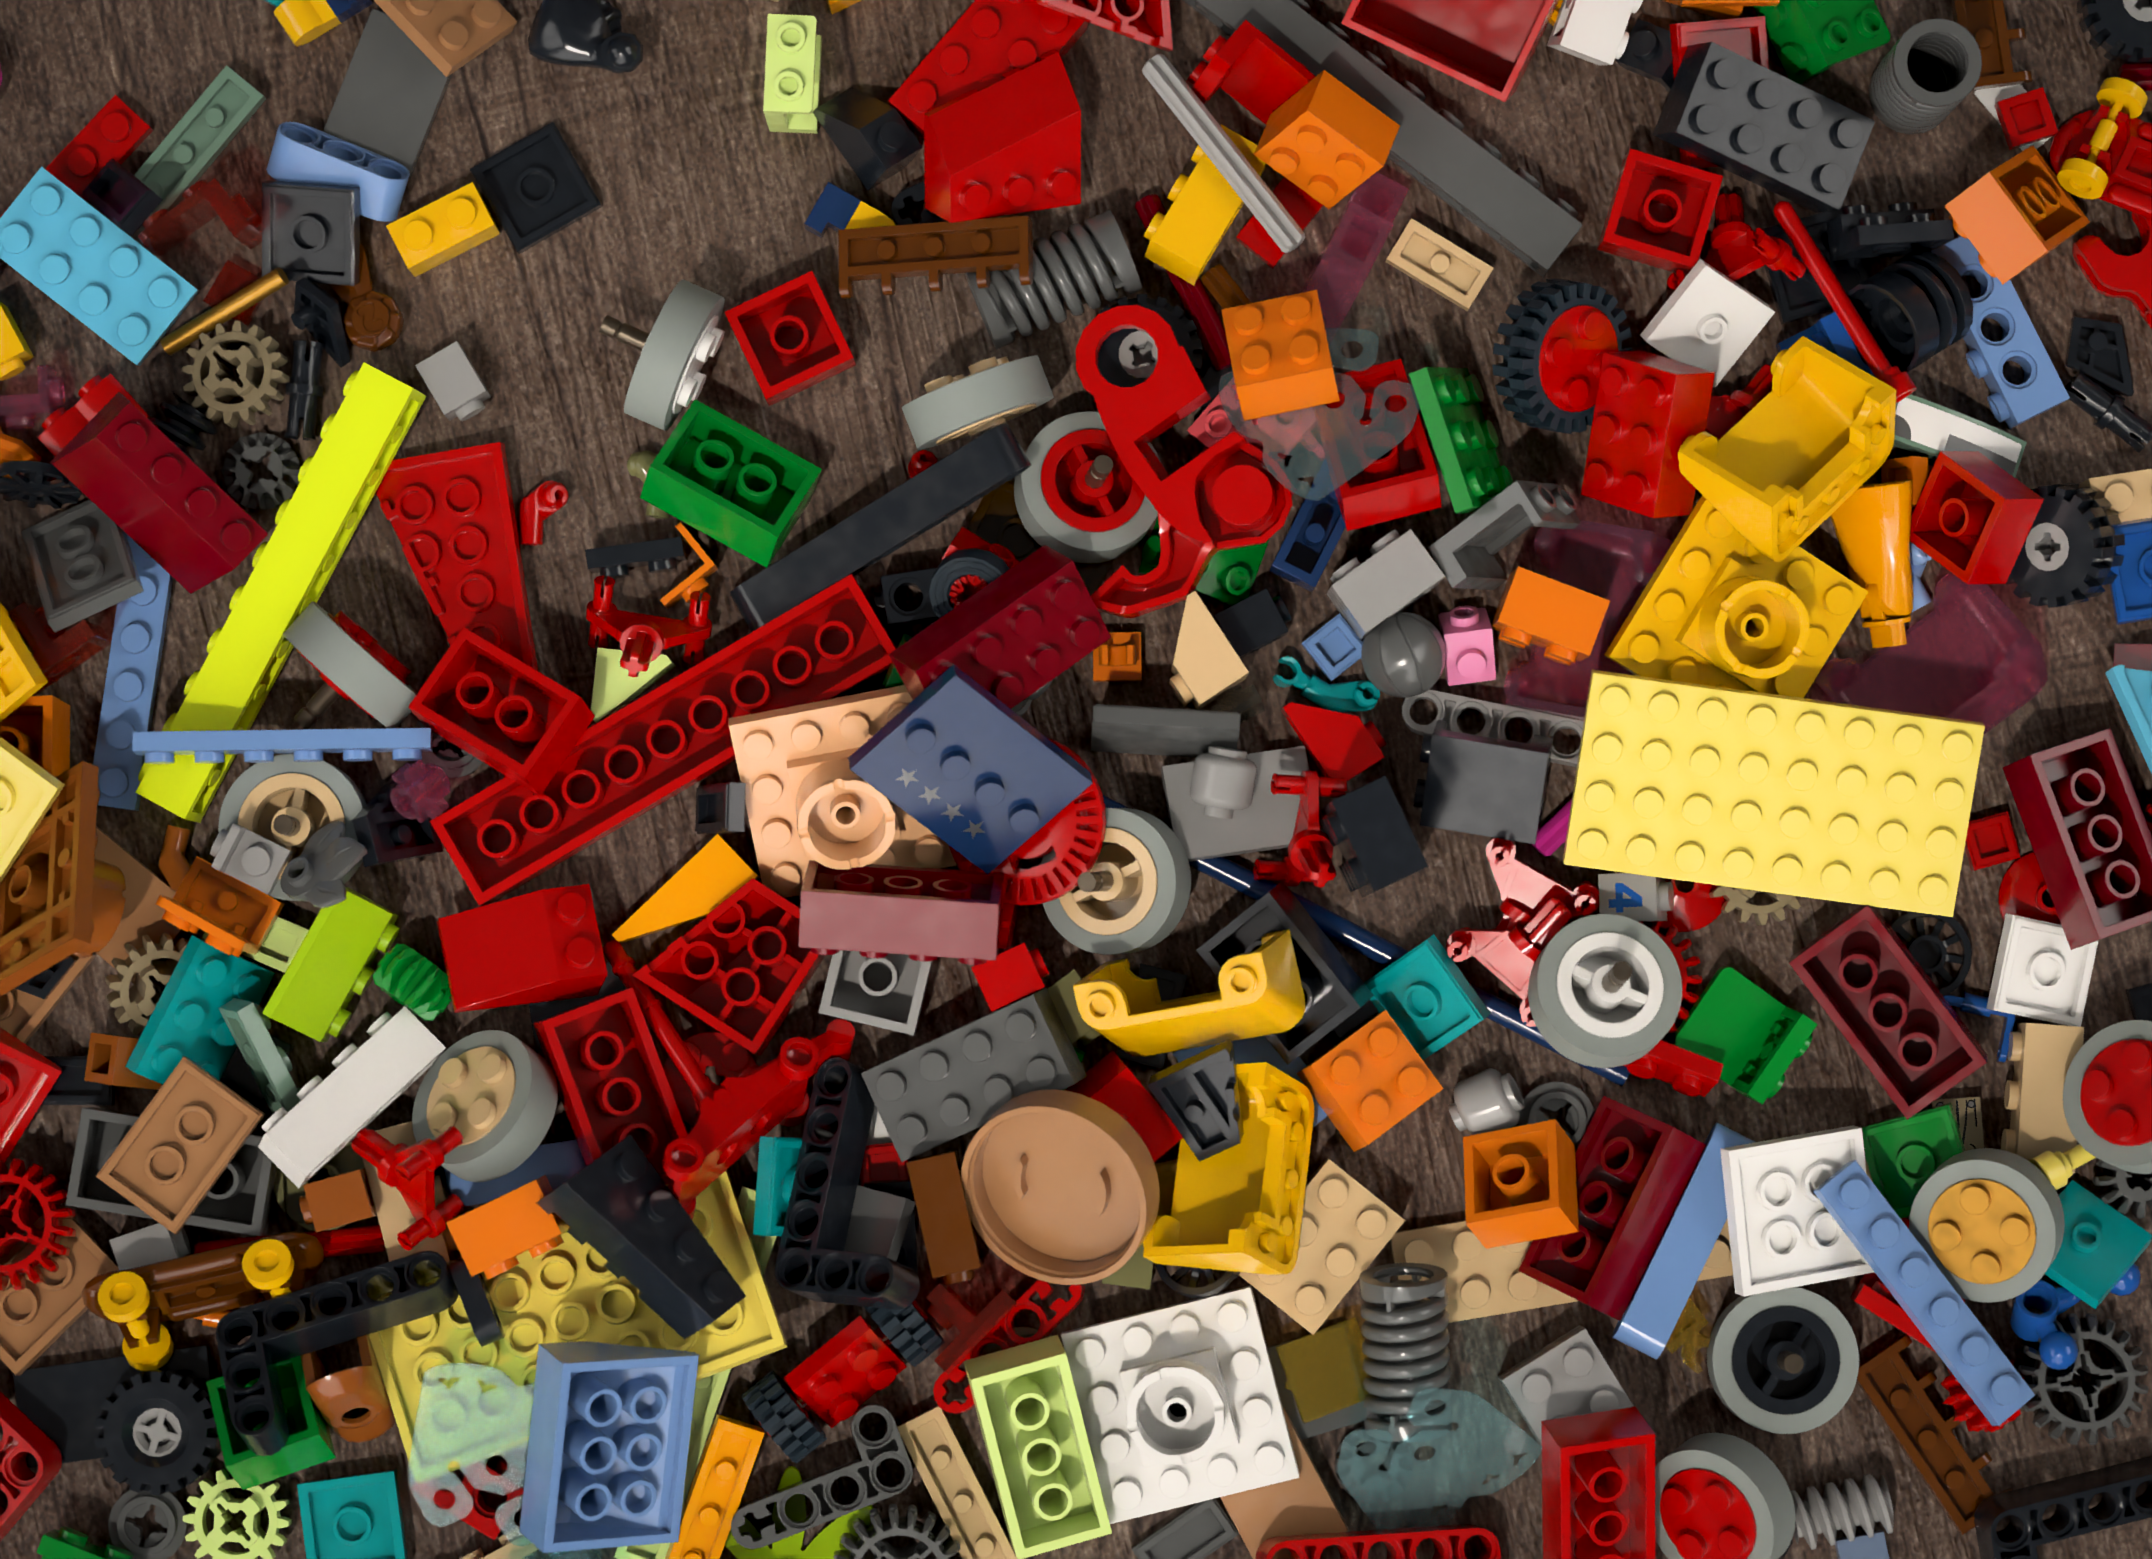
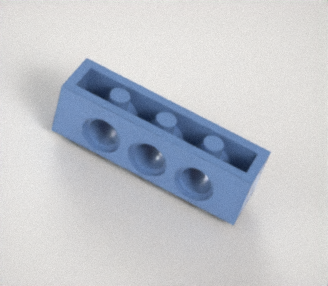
M1960 236L1930 251L1943 257L1958 271L1960 276H1972L1981 286L1979 298H1971L1973 304V323L1963 339L1970 351L1966 353V360L1972 373L1977 379L1984 378L1992 394L1987 397V400L1995 418L1999 422L2005 420L2008 428L2011 429L2068 400L2070 397L2011 280L2002 285L1998 278L1990 276L1981 266L1978 259L1979 252L1968 238ZM1991 318L2001 325L2003 335L2000 341L1993 342L1983 336L1981 332V322L1983 319ZM2006 361L2016 362L2022 367L2024 371L2022 384L2014 385L2005 379L2003 365Z

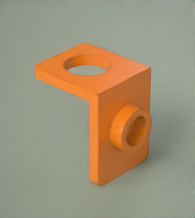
M681 522L675 527L705 564L660 599L667 609L682 598L689 603L690 594L694 591H700V594L703 593L710 586L705 579L718 570L714 562Z

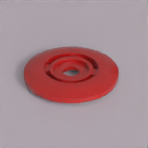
M1049 739L1090 771L1093 784L991 871L994 873H1004L1002 902L1007 904L1038 905L1051 902L1066 895L1078 886V878L1082 873L1091 871L1101 852L1105 838L1106 810L1098 781L1089 766L1079 755L1056 740ZM949 845L954 861L960 870L984 872ZM1053 849L1056 856L1047 863L1029 869L1018 867L1020 859H1035L1045 856Z

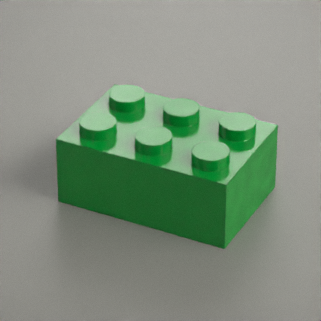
M695 399L650 465L640 498L767 568L811 501L822 469Z

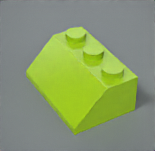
M345 887L346 899L330 907L321 908L262 1014L319 1042H328L331 1035L338 1038L342 1034L352 1015L351 1012L346 1010L355 993L360 996L365 993L376 971L370 968L379 950L383 953L388 952L400 930L399 927L394 925L399 915L349 887Z

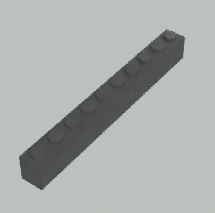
M1183 0L1228 36H1231L1246 19L1258 30L1268 35L1275 44L1296 61L1302 63L1313 75L1317 76L1323 70H1326L1399 124V130L1387 158L1540 276H1545L1581 229L1583 224L1576 220L1579 214L1571 205L1558 197L1553 201L1538 190L1541 185L1532 175L1521 168H1517L1514 172L1499 161L1502 158V154L1493 145L1483 139H1479L1477 143L1462 132L1464 125L1454 115L1444 109L1437 113L1423 101L1426 99V96L1415 85L1406 80L1399 84L1385 73L1388 67L1381 59L1369 51H1365L1361 55L1348 45L1347 42L1350 38L1342 29L1329 21L1322 25L1309 15L1312 9L1304 0Z

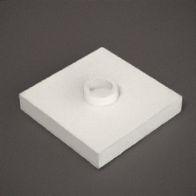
M1699 259L1640 336L1646 343L1672 360L1715 372L1713 387H1716L1774 315L1775 311L1760 298L1702 259Z
M2006 914L1986 1009L2081 1027L2098 941L2071 950L2062 925Z

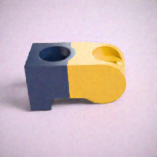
M285 0L274 10V15L293 44L301 46L313 41L373 3L371 0Z
M828 182L804 225L806 230L822 238L828 227L838 232V230L895 226V223L887 215Z

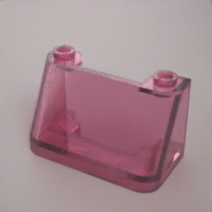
M1580 520L1581 524L1574 529L1539 528L1535 537L1534 549L1536 555L1540 556L1541 563L1549 568L1548 578L1610 600L1589 657L1581 662L1576 660L1575 663L1567 666L1545 658L1543 656L1545 648L1533 644L1530 661H1520L1506 675L1504 691L1507 699L1505 704L1584 721L1592 670L1634 675L1604 654L1673 543L1654 531Z
M1949 573L1935 586L1934 591L1936 594L1933 598L1934 611L1905 631L1907 644L1883 647L1860 665L1853 658L1832 659L1822 667L1814 683L1818 692L1828 702L1982 722L1985 725V734L2033 699L2045 686L2048 680V672L2041 643L1987 584L1967 585L1953 573Z

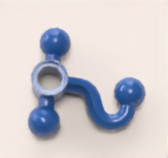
M2135 1263L2110 1293L2125 1296L2130 1295L2138 1288L2141 1282L2139 1267ZM2039 1280L2028 1291L2015 1297L2010 1324L2015 1334L2026 1341L2037 1342L2039 1338L2041 1339L2039 1353L2041 1360L2047 1367L2055 1370L2067 1369L2077 1359L2078 1347L2076 1340L2070 1334L2058 1331L2055 1321L2057 1315L2067 1311L2080 1302L2081 1299L2064 1287L2055 1289L2051 1284ZM2026 1308H2037L2041 1310L2043 1314H2034L2028 1311Z

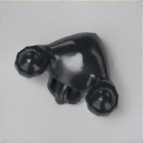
M543 0L531 25L528 37L529 53L543 62L573 67L600 68L618 74L634 71L643 61L642 43L635 34L621 32L620 22L622 20V13L607 0Z

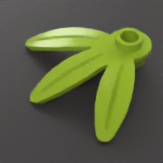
M789 1466L786 1468L777 1490L802 1481L800 1472L796 1467ZM795 1494L788 1498L784 1507L787 1517L795 1521L806 1518L805 1495ZM774 1502L772 1521L775 1523V1531L785 1528L777 1515L776 1502ZM869 1505L837 1518L825 1527L804 1551L801 1549L805 1531L772 1543V1549H769L768 1545L749 1549L736 1542L730 1529L725 1547L737 1559H834L835 1551L848 1550L841 1543L840 1537L842 1534L850 1533L858 1537L859 1535L853 1527V1521L859 1518L869 1526L871 1524L870 1510L874 1507ZM744 1516L745 1524L738 1527L741 1533L749 1532L752 1538L759 1537L760 1533Z

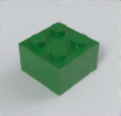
M301 1356L276 1363L289 1427V1438L285 1446L273 1455L260 1456L254 1454L235 1430L231 1421L223 1376L206 1382L225 1467L242 1490L336 1458L328 1424L323 1419L306 1389ZM259 1378L251 1380L246 1387L254 1385ZM267 1421L259 1423L254 1430L262 1428Z

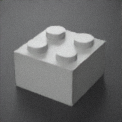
M1396 529L1392 530L1372 545L1373 548L1369 550L1372 557L1362 564L1355 557L1336 570L1330 578L1333 585H1331L1326 595L1360 640L1364 639L1365 635L1385 619L1403 611L1434 589L1445 577L1411 529L1401 536Z
M839 950L837 954L832 955L819 1013L915 1036L933 961L920 962L910 959L906 954L891 953L884 958H867L861 956L859 951Z
M1580 1325L1497 1376L1541 1448V1421L1634 1407L1589 1333Z

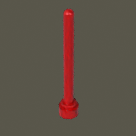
M1787 201L1778 202L1773 210L1775 217L1874 376L1896 389V404L1917 389L1907 371L1901 372L1898 366H1891L1792 205Z

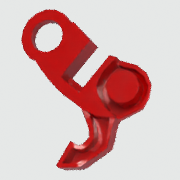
M1139 305L1116 306L1098 314L1083 329L1077 344L1076 371L1084 389L1094 396L1104 427L1121 462L1131 478L1157 510L1161 553L1158 566L1145 575H1132L1122 565L1091 595V598L1099 612L1125 618H1136L1186 600L1187 595L1194 592L1208 563L1217 552L1266 543L1283 527L1293 505L1290 480L1276 460L1248 443L1244 437L1235 431H1232L1169 475L1148 443L1211 400V397L1185 348L1179 346L1171 326L1156 311ZM1121 329H1138L1147 333L1154 340L1158 349V362L1154 372L1145 382L1134 387H1119L1109 383L1102 376L1098 367V353L1102 343L1112 333Z

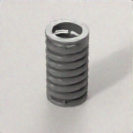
M1941 18L1924 20L1907 30L1877 65L1870 79L1868 89L1870 104L1879 120L1892 130L1905 134L1924 133L1937 127L1973 90L1980 78L1982 58L1975 38L1965 27L1954 21ZM1907 63H1919L1930 68L1939 80L1941 92L1926 91L1918 86L1911 78Z
M1110 209L1105 210L1099 215L1086 218L1083 226L1078 223L1071 224L1068 227L1067 234L1061 230L1054 231L1050 236V241L1044 237L1037 238L1033 243L1032 285H1021L1019 269L990 271V287L980 289L977 286L976 272L965 273L979 313L996 350L1013 343L1015 340V330L1017 329L1022 337L1032 335L1033 326L1027 308L1039 330L1049 328L1050 319L1044 301L1056 323L1065 322L1067 320V312L1060 291L1073 316L1082 315L1085 308L1077 284L1090 309L1099 308L1102 301L1094 277L1108 302H1114L1119 298L1118 288L1122 286L1128 294H1134L1142 290L1130 251ZM1111 265H1112L1114 271L1116 272V274H1115L1114 276H1113V273H1112Z
M1393 1263L1374 1266L1360 1273V1297L1366 1301L1361 1306V1316L1366 1320L1362 1324L1361 1333L1367 1338L1362 1343V1352L1367 1356L1363 1360L1362 1365L1364 1372L1368 1374L1363 1380V1388L1369 1393L1364 1398V1406L1367 1409L1365 1432L1376 1439L1394 1442H1418L1436 1439L1452 1431V1402L1449 1400L1451 1397V1385L1448 1382L1451 1377V1368L1447 1364L1450 1361V1349L1447 1347L1450 1332L1446 1328L1449 1324V1313L1445 1309L1448 1305V1293L1446 1292L1448 1272L1438 1266L1422 1263ZM1397 1275H1412V1280L1390 1281L1389 1278ZM1422 1277L1429 1278L1428 1280L1420 1281Z

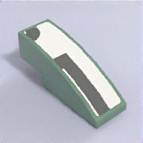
M1909 395L1896 404L1893 446L1919 454V457H1928V461L1935 463L1940 451H1979L2015 478L2027 443L2026 441L1980 420L1914 395Z

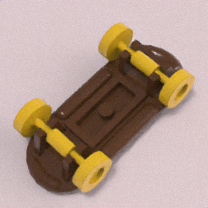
M292 1231L135 1268L111 1271L97 1275L86 1283L82 1291L83 1302L89 1311L99 1318L118 1324L124 1336L122 1342L123 1353L133 1368L139 1371L156 1370L169 1361L174 1350L173 1340L161 1322L168 1320L181 1321L257 1303L260 1298L266 1301L304 1289L305 1283L321 1268L324 1260L323 1245L313 1235ZM298 1321L290 1323L284 1330L294 1327Z

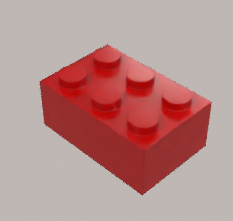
M1643 350L1603 352L1581 495L1651 518L1690 515L1693 509L1696 488L1680 473L1678 452L1688 437L1696 436L1706 430L1715 372Z
M465 627L462 628L408 706L423 726L431 728L439 736L538 796H541L595 717L579 695Z

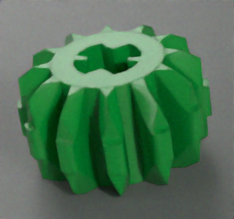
M396 944L389 953L386 952L377 964L378 968L372 976L375 985L381 988L383 992L424 1021H433L440 1013L445 1011L452 1001L447 974L406 944Z

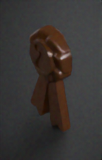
M360 244V283L355 286L328 285L348 305L343 317V323L351 342L358 348L376 352L397 341L404 324V318L399 306L392 297L374 291L368 253L365 247Z

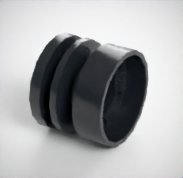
M1912 251L1847 292L1848 297L1891 366H1898L1901 372L1907 371L1908 373L1933 357V355L1966 336L1973 323V304L1965 282L1958 271L1943 257L1929 251ZM1857 349V351H1858V353H1859V355H1860L1862 361L1867 365L1866 361L1864 360V358L1862 357L1861 353H1860L1859 350Z

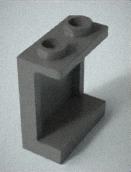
M1516 480L1429 546L1428 549L1452 588L1495 590L1508 580L1494 557L1497 552L1533 525L1537 527L1574 529L1581 522L1574 512L1577 508L1575 500L1564 487L1558 486V484Z

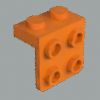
M196 856L174 897L169 898L160 895L155 904L166 910L162 919L186 932L190 931L197 934L199 929L209 933L204 942L231 956L232 954L238 958L242 952L256 955L282 910L284 903L224 872L212 868V863Z

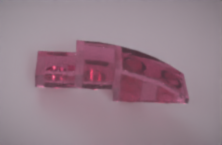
M1378 172L1353 190L1322 254L1318 257L1301 291L1302 293L1317 290L1329 346L1377 259L1394 225L1393 221L1409 191L1408 188Z

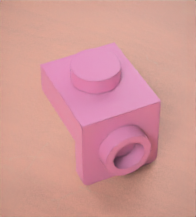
M1459 606L1453 608L1450 612L1438 614L1439 626L1446 648L1445 673L1448 686L1496 680L1493 633L1486 609L1473 606Z

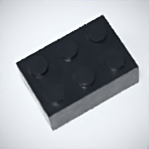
M1282 881L1196 951L1219 978L1222 966L1230 958L1239 954L1256 951L1262 946L1261 937L1266 933L1290 929L1305 997L1306 1010L1303 1018L1292 1029L1282 1033L1264 1035L1288 1065L1360 1009L1374 995Z

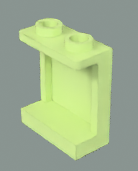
M768 14L763 112L770 132L818 134V119L813 114V111L819 107L822 36L816 35L817 20L814 16Z

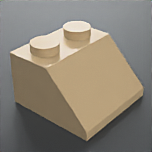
M1194 591L1187 595L1171 667V672L1174 676L1170 678L1169 685L1184 707L1192 702L1196 710H1199L1244 681L1249 671L1197 592Z

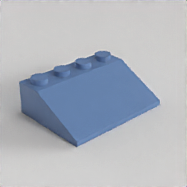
M587 1341L539 1344L519 1532L541 1552L550 1553L679 1541L699 1355L689 1351Z

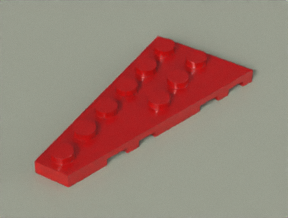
M495 442L392 460L375 493L386 519L391 522L403 546L402 551L435 616H438L449 638L447 640L450 646L462 628L465 627L538 671L505 443Z

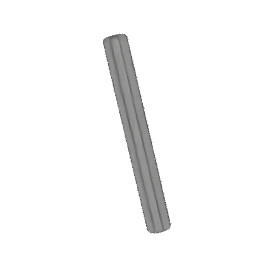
M1161 53L1149 59L1142 69L1143 75L1281 251L1289 253L1299 247L1305 239L1303 230L1175 67Z

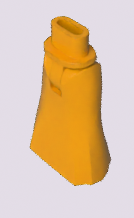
M1911 479L1862 485L1830 515L1845 557L1850 580L1868 591L1858 609L1863 619H1871L1863 621L1862 628H1870L1872 648L1907 644L1904 623L1911 622L1914 597L1910 559Z

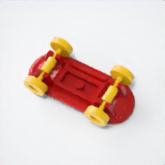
M2110 77L2103 81L2097 93V101L2100 107L2097 110H2090L2073 116L2059 128V132L2053 137L2049 150L2050 165L2057 176L2059 184L2069 193L2084 199L2098 198L2152 220V123L2137 119L2142 114L2148 98L2144 90L2137 84L2127 79Z

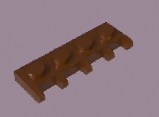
M1951 0L1954 22L1965 27L1971 33L1981 51L1982 68L1980 78L1973 90L2032 82L2031 71H2013L2009 42L2026 39L2025 28L2007 30L2003 0Z
M1029 216L975 219L955 223L935 222L838 230L839 293L841 298L853 297V281L881 279L883 295H894L896 291V278L929 276L930 291L939 292L943 289V274L976 272L977 286L980 289L990 287V271L1019 269L1021 285L1033 284L1032 220Z
M1904 1334L1859 1364L1856 1382L1960 1534L1964 1535L1975 1527L1974 1513L1978 1504L1983 1499L1994 1495L1979 1473V1470L1993 1459L1987 1451L1982 1452L1972 1460L1969 1458L1951 1429L1961 1423L1960 1421H1953L1955 1412L1943 1419L1923 1390L1937 1380L1934 1372L1929 1370L1916 1379L1899 1355L1900 1351L1906 1349L1913 1342L1907 1334ZM2011 1487V1488H2008V1489L2002 1491L2001 1493H2003V1492H2008V1491H2012L2013 1488H2012V1487Z

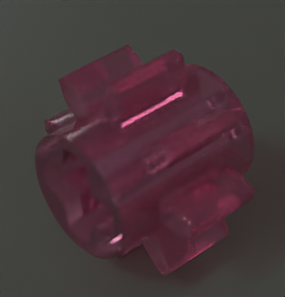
M419 759L413 765L406 763L392 774L391 777L398 785L390 790L391 802L396 811L407 819L417 818L418 822L422 823L428 817L434 820L449 807L443 797L450 793V782L445 772L437 765L432 763L424 765L423 761Z

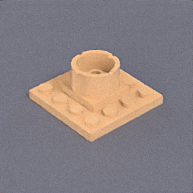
M905 685L728 718L740 782L746 783L745 805L763 885L784 898L801 895L809 860L817 861L826 867L836 870H851V868H861L869 864L934 869L956 866L949 845L851 771L848 758L913 701Z

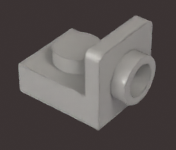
M235 823L232 824L229 831L225 829L220 831L210 850V855L215 857L212 868L224 872L268 895H271L292 854V851Z

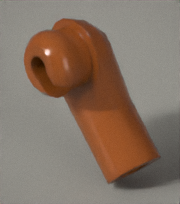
M167 825L159 857V869L171 889L177 892L191 867L185 858L191 830Z

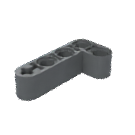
M868 1403L860 1406L851 1416L850 1429L860 1455L859 1459L739 1506L731 1522V1531L736 1542L749 1549L761 1548L906 1490L911 1483L913 1470L891 1413L880 1404ZM876 1412L885 1418V1432L877 1439H866L859 1431L860 1420L867 1413ZM888 1458L897 1459L903 1465V1476L899 1482L893 1485L882 1484L878 1481L876 1475L880 1462ZM842 1476L852 1477L858 1485L857 1495L847 1503L837 1502L832 1498L830 1492L834 1480ZM795 1494L806 1495L812 1501V1511L804 1520L795 1521L785 1514V1503L789 1497ZM776 1502L777 1515L785 1528L775 1531V1523L771 1521L760 1527L761 1535L757 1538H752L749 1532L741 1533L738 1527L745 1524V1514L753 1512L756 1519L769 1516L771 1513L766 1505Z

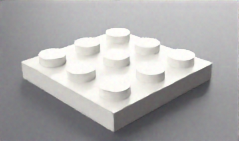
M1852 1125L1720 1149L1735 1294L1749 1296L1874 1272L1813 1192L1849 1161L1856 1160L1866 1173L1861 1127Z

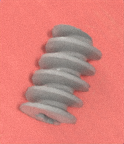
M1871 1474L1864 1475L1861 1490L1852 1478H1847L1843 1482L1842 1494L1833 1482H1828L1824 1486L1823 1498L1814 1486L1806 1487L1804 1502L1795 1490H1790L1795 1506L1796 1519L1793 1536L1797 1544L1799 1538L1804 1537L1811 1550L1817 1548L1818 1534L1822 1533L1830 1546L1836 1545L1837 1530L1841 1529L1850 1542L1855 1541L1856 1526L1860 1525L1867 1536L1872 1538L1874 1537L1875 1522L1879 1521L1888 1534L1893 1533V1506L1883 1475H1881L1880 1486Z

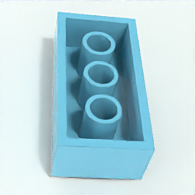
M42 166L0 218V259L137 366L143 363L199 292V290Z

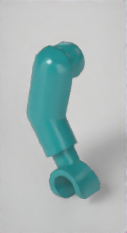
M1289 656L1282 657L1277 661L1291 667L1293 671L1292 679L1287 680L1277 674L1272 677L1274 683L1279 687L1295 686L1301 690L1300 695L1319 708L1341 713L1371 710L1378 703L1381 694L1380 690L1370 680L1328 684L1314 674L1308 676L1302 672L1298 661Z

